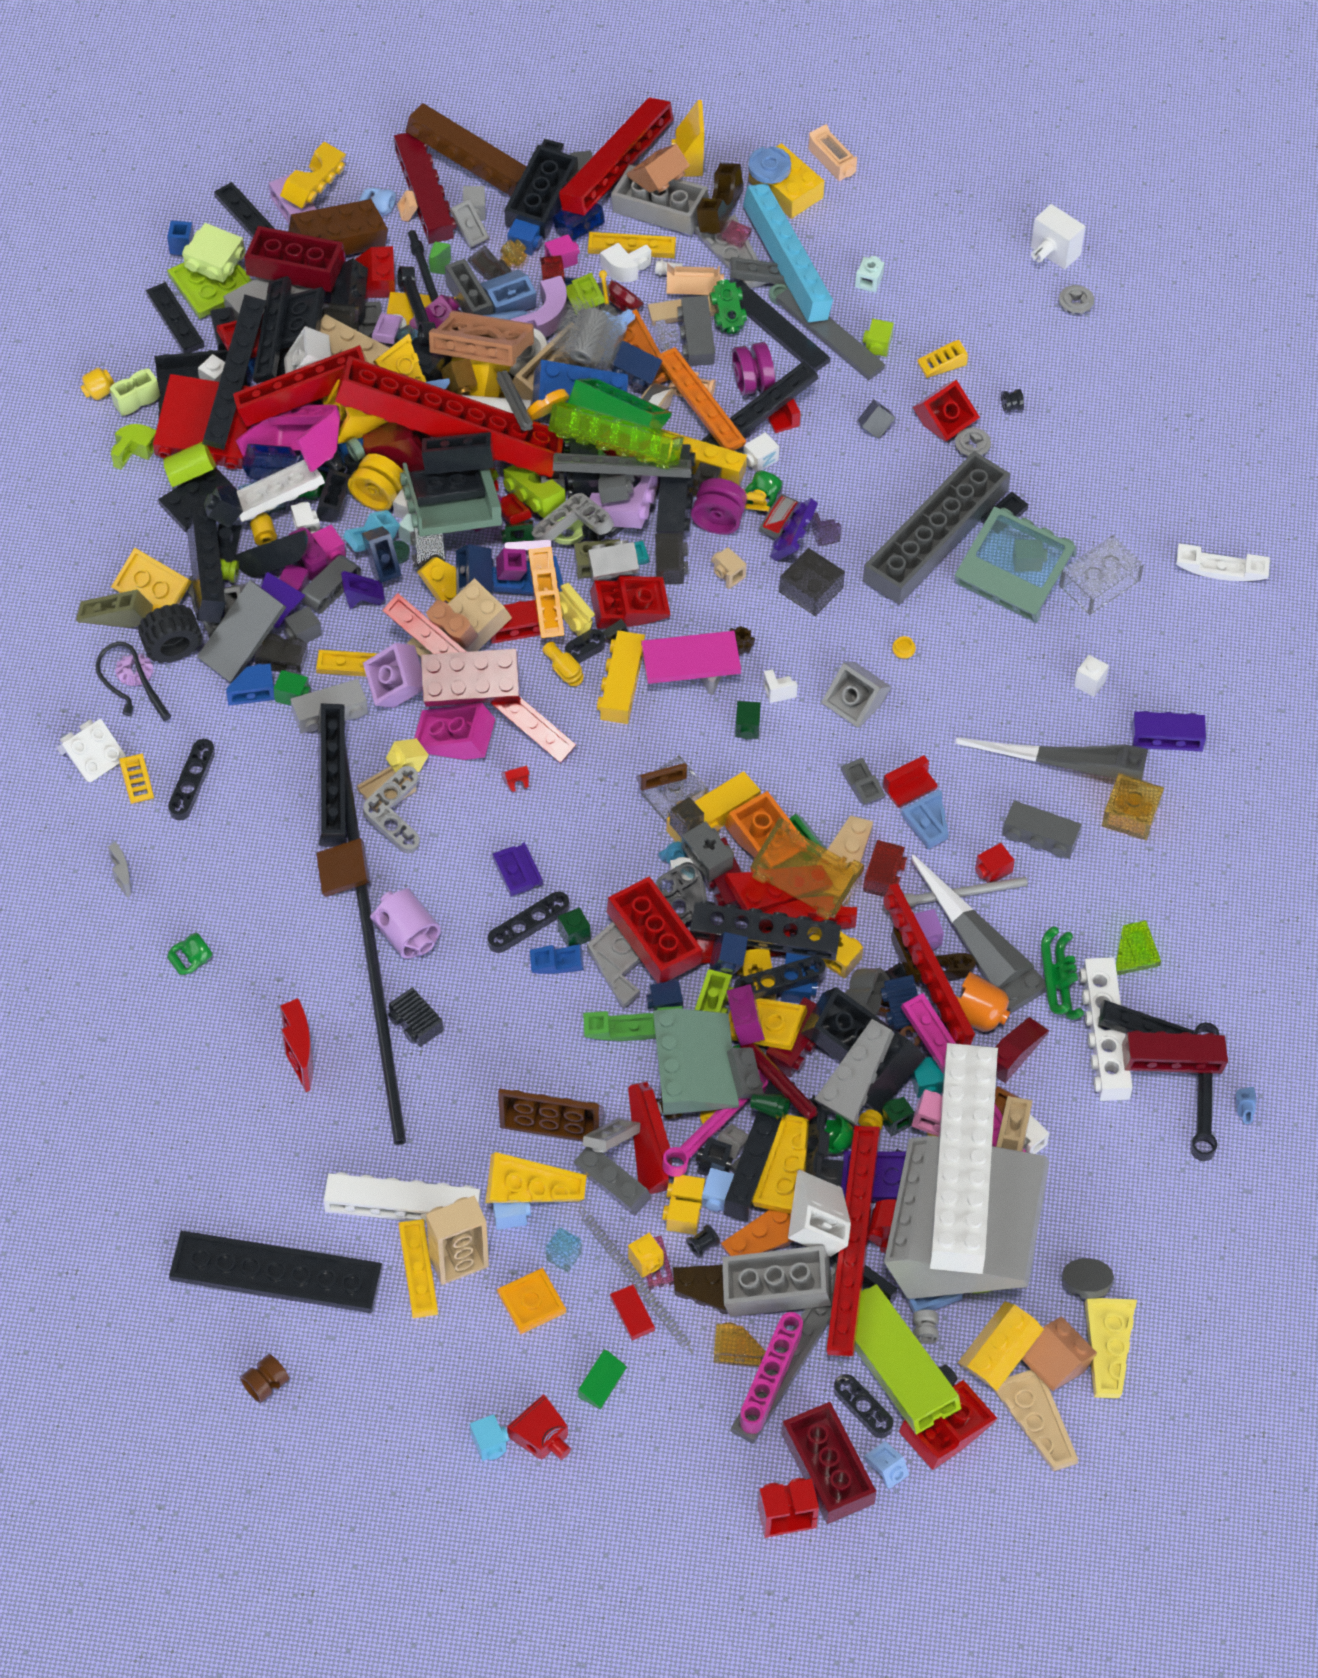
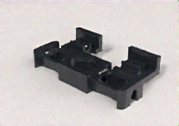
M818 1107L816 1109L818 1111L817 1115L810 1120L808 1119L809 1130L805 1172L825 1180L826 1176L821 1174V1165L823 1158L828 1156L830 1133L824 1131L825 1118L832 1112L823 1107Z

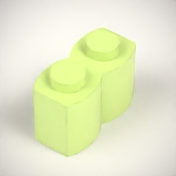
M150 369L140 370L129 379L120 380L110 387L113 404L121 416L131 414L138 410L140 406L151 404L161 396L157 379Z

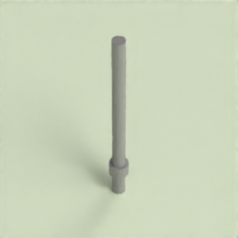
M1026 877L954 888L952 890L959 897L1025 887L1028 886ZM933 892L918 895L913 893L904 894L910 908L916 907L917 904L938 901Z

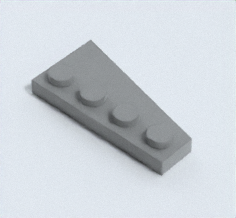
M736 215L728 217L721 233L709 234L700 232L699 226L695 227V233L729 270L731 257L758 260ZM738 279L743 281L750 288H755L764 284H768L765 282Z

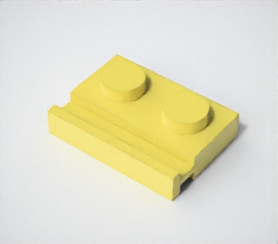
M569 583L561 585L562 591L559 592L562 618L579 637L590 631L593 622L591 617H594L595 614Z

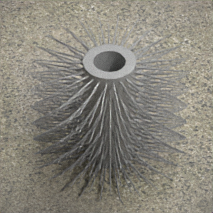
M583 305L580 308L581 310L576 309L574 311L572 309L568 316L567 314L564 316L567 317L566 319L568 317L570 319L568 322H562L563 324L566 323L562 327L565 330L561 333L560 329H558L559 331L557 332L559 333L555 337L556 339H554L557 340L554 344L559 339L565 341L563 344L566 346L561 345L565 347L561 349L567 351H558L570 353L564 355L571 357L575 362H579V365L583 363V367H585L584 364L588 365L590 362L592 364L602 363L601 360L607 363L609 358H605V356L608 357L609 354H611V357L614 356L612 354L616 350L615 348H617L615 347L617 342H619L617 339L620 335V329L615 328L620 326V323H615V321L622 319H608L620 317H611L614 315L606 314L601 308L600 310L591 308L590 305L587 307L588 309L584 308ZM607 339H609V340L611 339L613 342H616V343H615V345H613V347H612L611 344H608V343H606L605 341H607V342L610 343V341H608Z

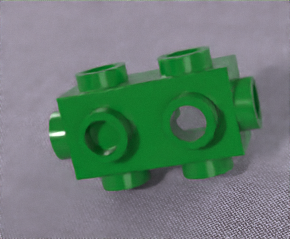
M729 279L717 281V285L713 286L712 292L709 293L711 305H715L716 309L714 314L716 327L719 326L721 333H738L743 328L744 322L747 321L745 308L741 309L739 302L743 299L741 288H736V283H730ZM733 312L735 318L730 319L727 314Z

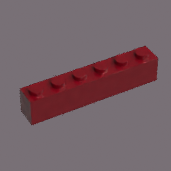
M407 132L394 135L395 152L409 191L414 193L418 206L416 211L428 244L435 243V241L441 242L454 239L453 230L456 229V222L453 216L450 217L449 215L451 213L449 210L450 205L448 200L444 201V188L442 184H438L437 169L432 168L433 159L431 153L427 154V145Z

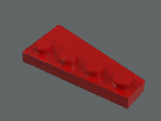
M821 866L726 873L725 881L742 910L756 908L764 912L780 904L805 899L827 892L832 888V883Z

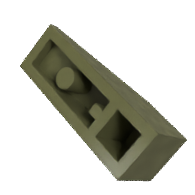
M136 589L81 601L76 621L78 623L105 626L136 627L141 624L142 618H145L152 611L153 605Z

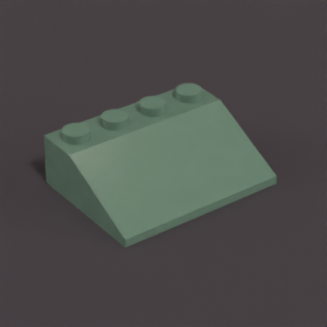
M681 1008L653 1011L663 1114L739 1108L737 1091L727 1051L732 1048L729 1014Z

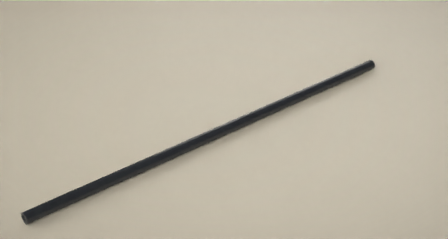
M345 742V822L348 842L359 839L360 834ZM367 884L355 887L393 1142L395 1145H403L406 1143L374 926L373 921L370 919L372 913Z

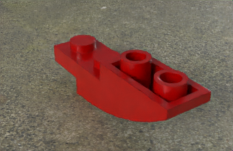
M833 897L795 900L780 904L763 912L768 914L781 912L793 918L806 916L812 918V921L818 922L831 920L836 922L837 925H841V929L856 928L857 907L833 906ZM763 925L759 928L760 931L772 930L768 925ZM789 929L790 934H797L795 930Z

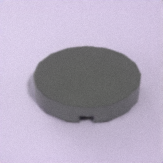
M1081 1258L1071 1261L1064 1267L1062 1283L1064 1288L1073 1295L1075 1292L1080 1294L1081 1298L1096 1299L1109 1293V1289L1114 1284V1275L1112 1269L1102 1261Z

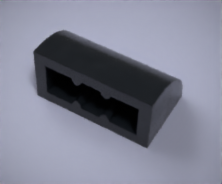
M329 469L317 506L316 514L319 521H332L339 516L351 475Z

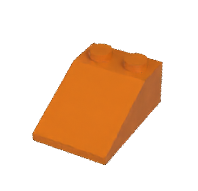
M768 791L728 814L725 823L726 829L743 849L769 870L776 868L809 848V844Z

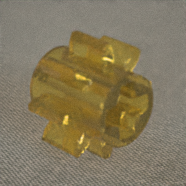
M518 239L515 243L512 240H508L500 250L503 254L501 259L509 267L512 264L519 266L527 257V254L524 252L527 248Z

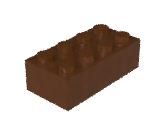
M372 199L291 214L288 232L343 242V250L346 256L365 252L371 247H385L388 228Z

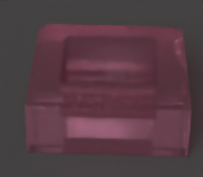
M732 220L723 232L722 240L741 248L750 236L751 228Z

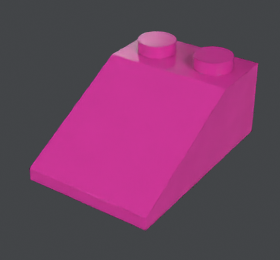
M482 702L422 710L414 739L417 738L426 752L431 755L462 760L484 758L495 723V717Z

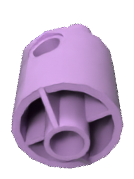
M409 888L394 894L391 891L385 893L380 899L382 903L371 914L370 919L404 959L424 955L429 952L441 932L440 925Z

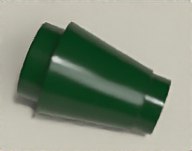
M754 1093L750 1101L751 1108L776 1119L780 1117L785 1118L790 1105L789 1098H785L783 1094Z

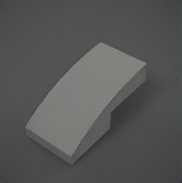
M115 842L108 846L110 859L115 865L112 868L114 881L128 898L131 896L128 866L121 848Z

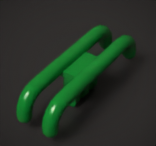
M1052 926L1045 932L1041 940V955L1048 1005L1054 1014H1064L1068 1019L1077 1020L1083 1017L1084 1011L1081 1008L1073 1010L1069 985L1078 980V974L1075 973L1077 971L1075 956L1065 957V947L1073 939V934L1068 931L1059 937L1055 946L1056 964H1053L1050 945L1052 939L1059 933V929L1056 926ZM1056 988L1060 989L1061 1005L1058 1004Z

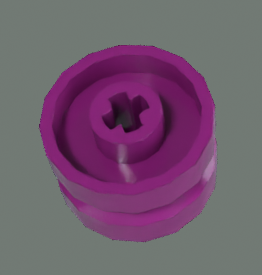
M766 342L753 343L750 350L744 345L733 347L732 365L736 384L741 395L754 394L757 387L760 391L764 392L775 383L773 361Z
M722 478L707 479L699 486L691 517L694 523L707 532L718 535L733 533L740 526L742 513L747 503V495L738 484Z

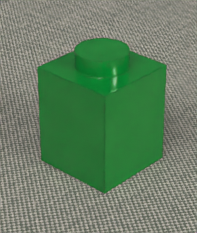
M281 670L273 688L275 702L291 706V698L312 692V688L309 687L308 677Z

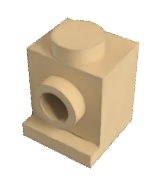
M729 547L722 552L719 551L714 554L711 562L714 564V572L720 579L723 578L726 581V588L730 589L746 578L747 564Z

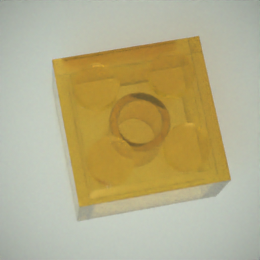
M1118 773L1104 811L1102 827L1148 841L1165 787Z

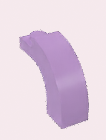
M562 276L540 281V295L544 305L539 310L510 320L531 323L545 337L555 332L560 327L559 325L562 324L560 321L563 318L561 317L566 316L565 312H567V306H565L567 305V290Z

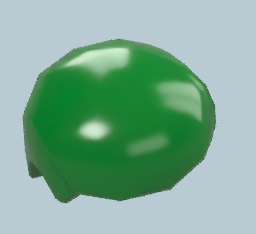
M837 1114L835 1116L836 1120L826 1121L827 1127L824 1129L825 1132L830 1133L828 1154L831 1155L840 1154L847 1150L853 1141V1127L846 1119Z

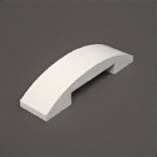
M1179 543L1176 565L1209 578L1228 581H1255L1268 579L1270 557L1247 554L1246 559L1202 553L1199 546Z

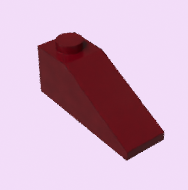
M1028 1017L1002 1038L995 1047L998 1048L996 1078L1006 1084L1047 1036L1049 1030L1031 1017Z

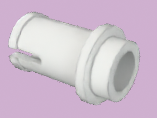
M663 259L656 261L655 274H659V277L667 275V262H663ZM668 262L673 268L683 265V263Z

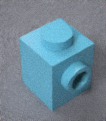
M494 1414L470 1423V1435L482 1461L497 1459L504 1452H507L506 1442L509 1441L507 1431L504 1426H499Z

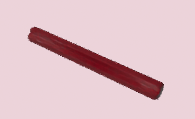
M755 1043L740 1045L741 1048H753L758 1069L786 1098H789L790 1102L806 1119L810 1120L817 1115L818 1111L815 1105Z

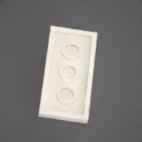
M302 460L238 490L237 494L243 509L239 519L242 522L254 519L258 514L266 510H273L281 503L294 500L298 495L317 489L325 483L322 475L317 469L314 472H310L305 460Z

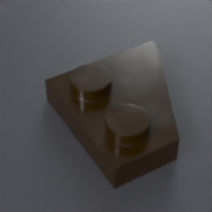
M723 1265L673 1267L675 1296L686 1300H693L696 1304L704 1307L705 1305L719 1309V1313L728 1314L724 1305Z

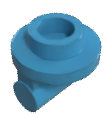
M677 841L670 843L666 849L658 853V856L662 861L670 864V860L686 857L687 854L681 848V843Z

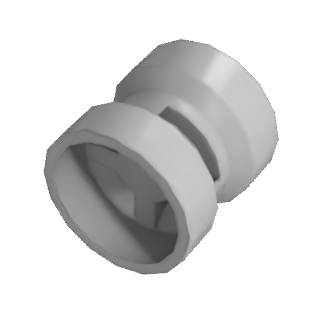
M919 1310L913 1313V1324L915 1325L913 1334L921 1344H932L939 1340V1330L936 1328L939 1318L938 1313L933 1310Z

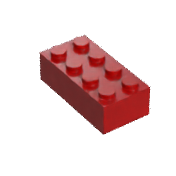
M650 876L608 897L607 914L657 983L667 982L700 965L703 949Z

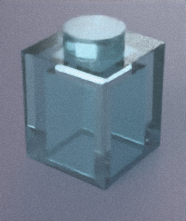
M561 1227L546 1246V1260L566 1272H569L582 1253V1239Z

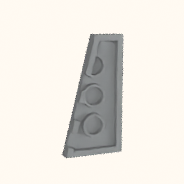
M872 1019L818 1093L815 1101L857 1125L859 1120L858 1114L861 1107L867 1101L868 1090L871 1083L874 1084L877 1077L876 1071L879 1064L885 1058L894 1036L893 1031Z

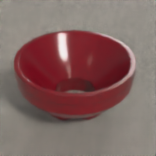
M610 281L608 294L609 300L623 311L627 309L632 311L638 310L643 306L644 302L618 282Z

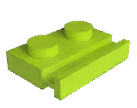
M592 272L571 281L572 284L566 286L567 297L570 303H575L580 308H582L579 305L581 303L584 308L588 309L586 301L591 308H595L598 304L605 302Z

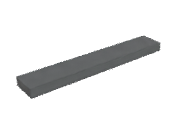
M789 288L776 297V302L868 381L885 369V364L830 317H828V320L807 322Z
M554 453L553 471L691 478V460Z

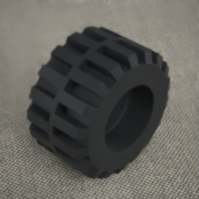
M172 604L156 608L153 612H149L145 618H142L141 624L138 625V633L148 658H151L154 662L158 661V663H171L188 657L197 650L203 639L192 609L186 607V605L178 606V604Z

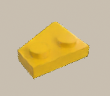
M434 557L417 571L436 600H441L448 604L457 595L456 567Z

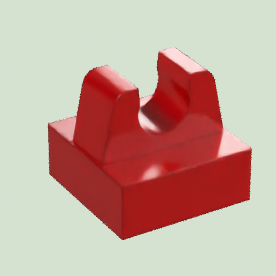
M527 765L501 773L503 782H506L511 792L516 791V781L522 782L524 789L529 787L528 775L530 774Z

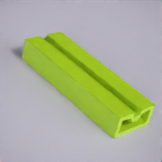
M876 1284L871 1288L862 1290L854 1350L917 1435L934 1425V1420L940 1417L945 1419L960 1410L959 1395L879 1286Z

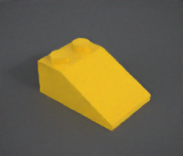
M697 100L675 130V139H671V145L677 144L690 165L684 170L685 175L682 177L703 176L704 119L702 100Z

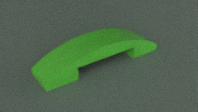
M682 1006L661 1007V1008H658V1010L675 1009V1008H681V1009H682ZM608 1011L583 1013L584 1036L587 1038L607 1041H637L655 1038L653 1013L608 1016Z

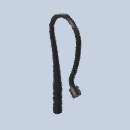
M117 641L103 648L96 660V674L108 689L127 701L122 714L132 716L134 706L132 705L131 698L111 685L100 669L101 660L105 653L117 646L126 647L130 650L149 700L162 720H169L171 714L148 682L134 647L126 642Z

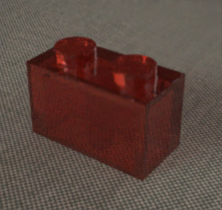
M877 840L864 878L863 892L884 897L889 885L899 884L900 886L901 877L898 875L900 871H905L908 857H904L905 847Z

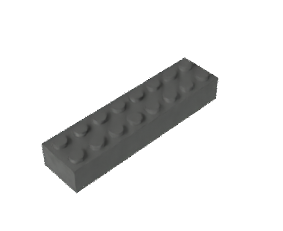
M973 451L864 565L863 582L900 605L981 520V517L1008 491L1011 474Z

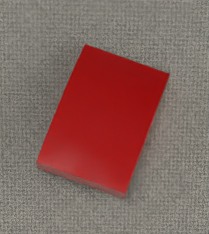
M619 575L617 581L594 580L590 589L597 629H607L620 619L624 621L627 627L656 622L671 615L663 577Z
M299 998L280 1005L283 1024L281 1031L285 1055L305 1092L311 1090L313 1080V1055L307 1018Z
M964 1380L952 1386L959 1395L960 1410L945 1419L940 1417L934 1420V1425L917 1435L906 1420L903 1421L899 1429V1433L932 1470L964 1449L997 1420L994 1413Z

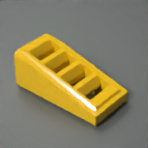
M956 340L917 359V363L925 377L929 378L966 366L968 354L960 340ZM931 362L934 367L930 368L928 363Z
M143 753L120 758L119 765L130 804L154 799ZM140 766V769L127 771L128 768ZM142 774V777L129 779V776ZM144 782L145 784L133 788L131 787V784ZM147 790V794L134 796L133 792Z

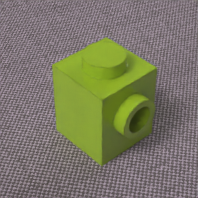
M872 318L870 328L865 330L863 336V343H866V348L871 353L887 357L893 338L894 323Z

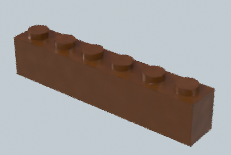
M424 103L408 118L405 132L509 196H512L527 166Z

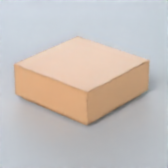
M406 190L397 203L402 221L409 222L418 208L413 191Z

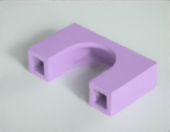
M649 447L634 457L662 458L663 450L662 448ZM635 475V479L640 482L634 488V493H630L629 500L602 504L599 493H591L590 499L608 512L614 522L613 527L642 529L645 519L649 517L651 503L655 501V493L657 487H660L661 476Z

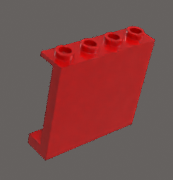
M170 374L153 441L155 455L164 459L203 442L219 382ZM242 386L241 390L247 389L249 386ZM237 407L225 449L222 450L207 445L216 465L225 466L232 470L244 469V458L236 440L252 426L246 427Z

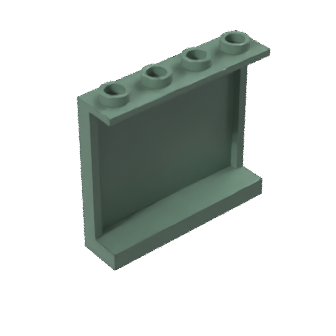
M403 463V473H400L401 486H404V497L407 500L408 512L411 514L412 526L417 528L419 537L502 525L501 505L490 469H478L485 489V496L418 506L407 464Z

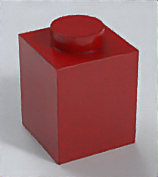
M999 843L977 855L975 871L979 878L984 879L986 883L996 882L1013 873L1015 859L1004 845Z

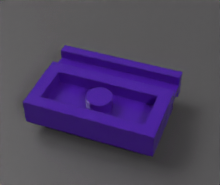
M525 842L521 843L522 845L512 846L492 853L493 861L510 897L531 890L534 886L543 885V879Z

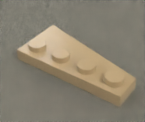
M850 815L816 865L823 868L832 883V888L827 892L814 896L833 897L834 902L848 905L873 828V821Z
M1032 1370L1007 1377L997 1391L993 1389L1053 1472L1078 1464V1457L1050 1389Z

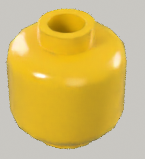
M97 367L82 376L83 385L80 388L87 398L91 396L94 400L98 401L111 393L110 387L115 382L107 369L103 370Z

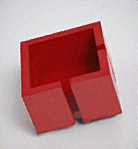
M795 1478L788 1485L773 1482L764 1485L763 1488H759L758 1512L764 1538L817 1528L819 1506L812 1478Z

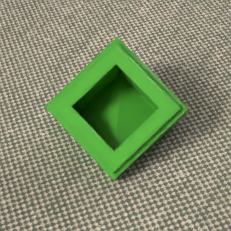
M435 241L429 256L430 272L445 274V265L450 264L451 245Z

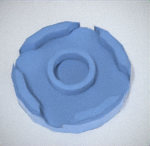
M770 146V148L766 149L761 147L750 155L748 170L757 181L768 184L778 183L786 179L791 172L790 156L778 147Z

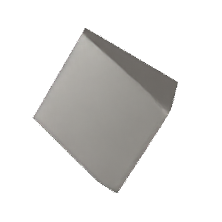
M731 1124L719 1133L717 1140L732 1145L729 1157H732L734 1160L743 1151L749 1134Z

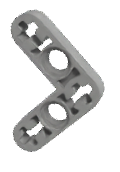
M577 493L533 528L532 535L536 541H552L578 519L595 533L603 535L613 528L614 522L603 508L586 495ZM595 511V512H594L593 514H591L590 516H587V514H589L590 512ZM565 516L564 519L557 522L558 519Z
M410 766L400 768L365 801L363 806L364 817L400 851L407 854L417 850L420 840L419 835L392 808L417 785L418 772ZM403 774H404L405 776L411 775V776H412L411 782H410L409 780H406V781L402 784V788H401V787L399 786V784H400V783L402 782V780H403ZM389 788L394 789L397 792V796L394 799H388L385 797L384 791ZM379 800H381L382 803L378 807V813L375 811L370 813V806L375 807ZM388 820H393L397 823L398 827L396 830L390 831L385 828L384 823ZM403 837H405L407 840L410 839V838H412V839H413V842H412L413 845H411V844L404 845V838H403Z

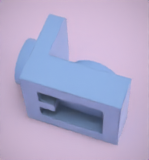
M886 1441L864 1455L866 1462L882 1476L885 1486L889 1489L909 1475L904 1457Z

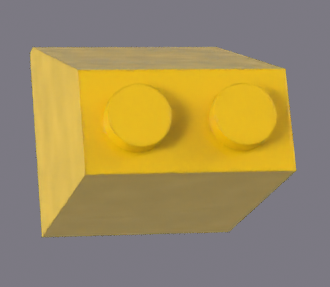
M452 356V361L468 360ZM470 359L478 385L470 390L471 393L468 395L498 398L501 387L496 379L498 377L497 372L505 370L509 373L511 366Z
M337 380L324 404L336 405L340 412L338 444L347 442L352 438H362L364 434L387 422L383 418L367 415L360 410L344 407L340 403L335 402L339 380Z

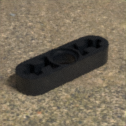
M842 1374L838 1376L834 1382L835 1396L873 1436L877 1438L889 1436L893 1429L892 1416L852 1375ZM841 1384L845 1386L850 1384V1392L846 1389L841 1391ZM865 1400L869 1402L871 1408L866 1412H862L857 1409L856 1403ZM876 1419L880 1423L884 1421L886 1422L885 1429L882 1426L879 1428L876 1427Z

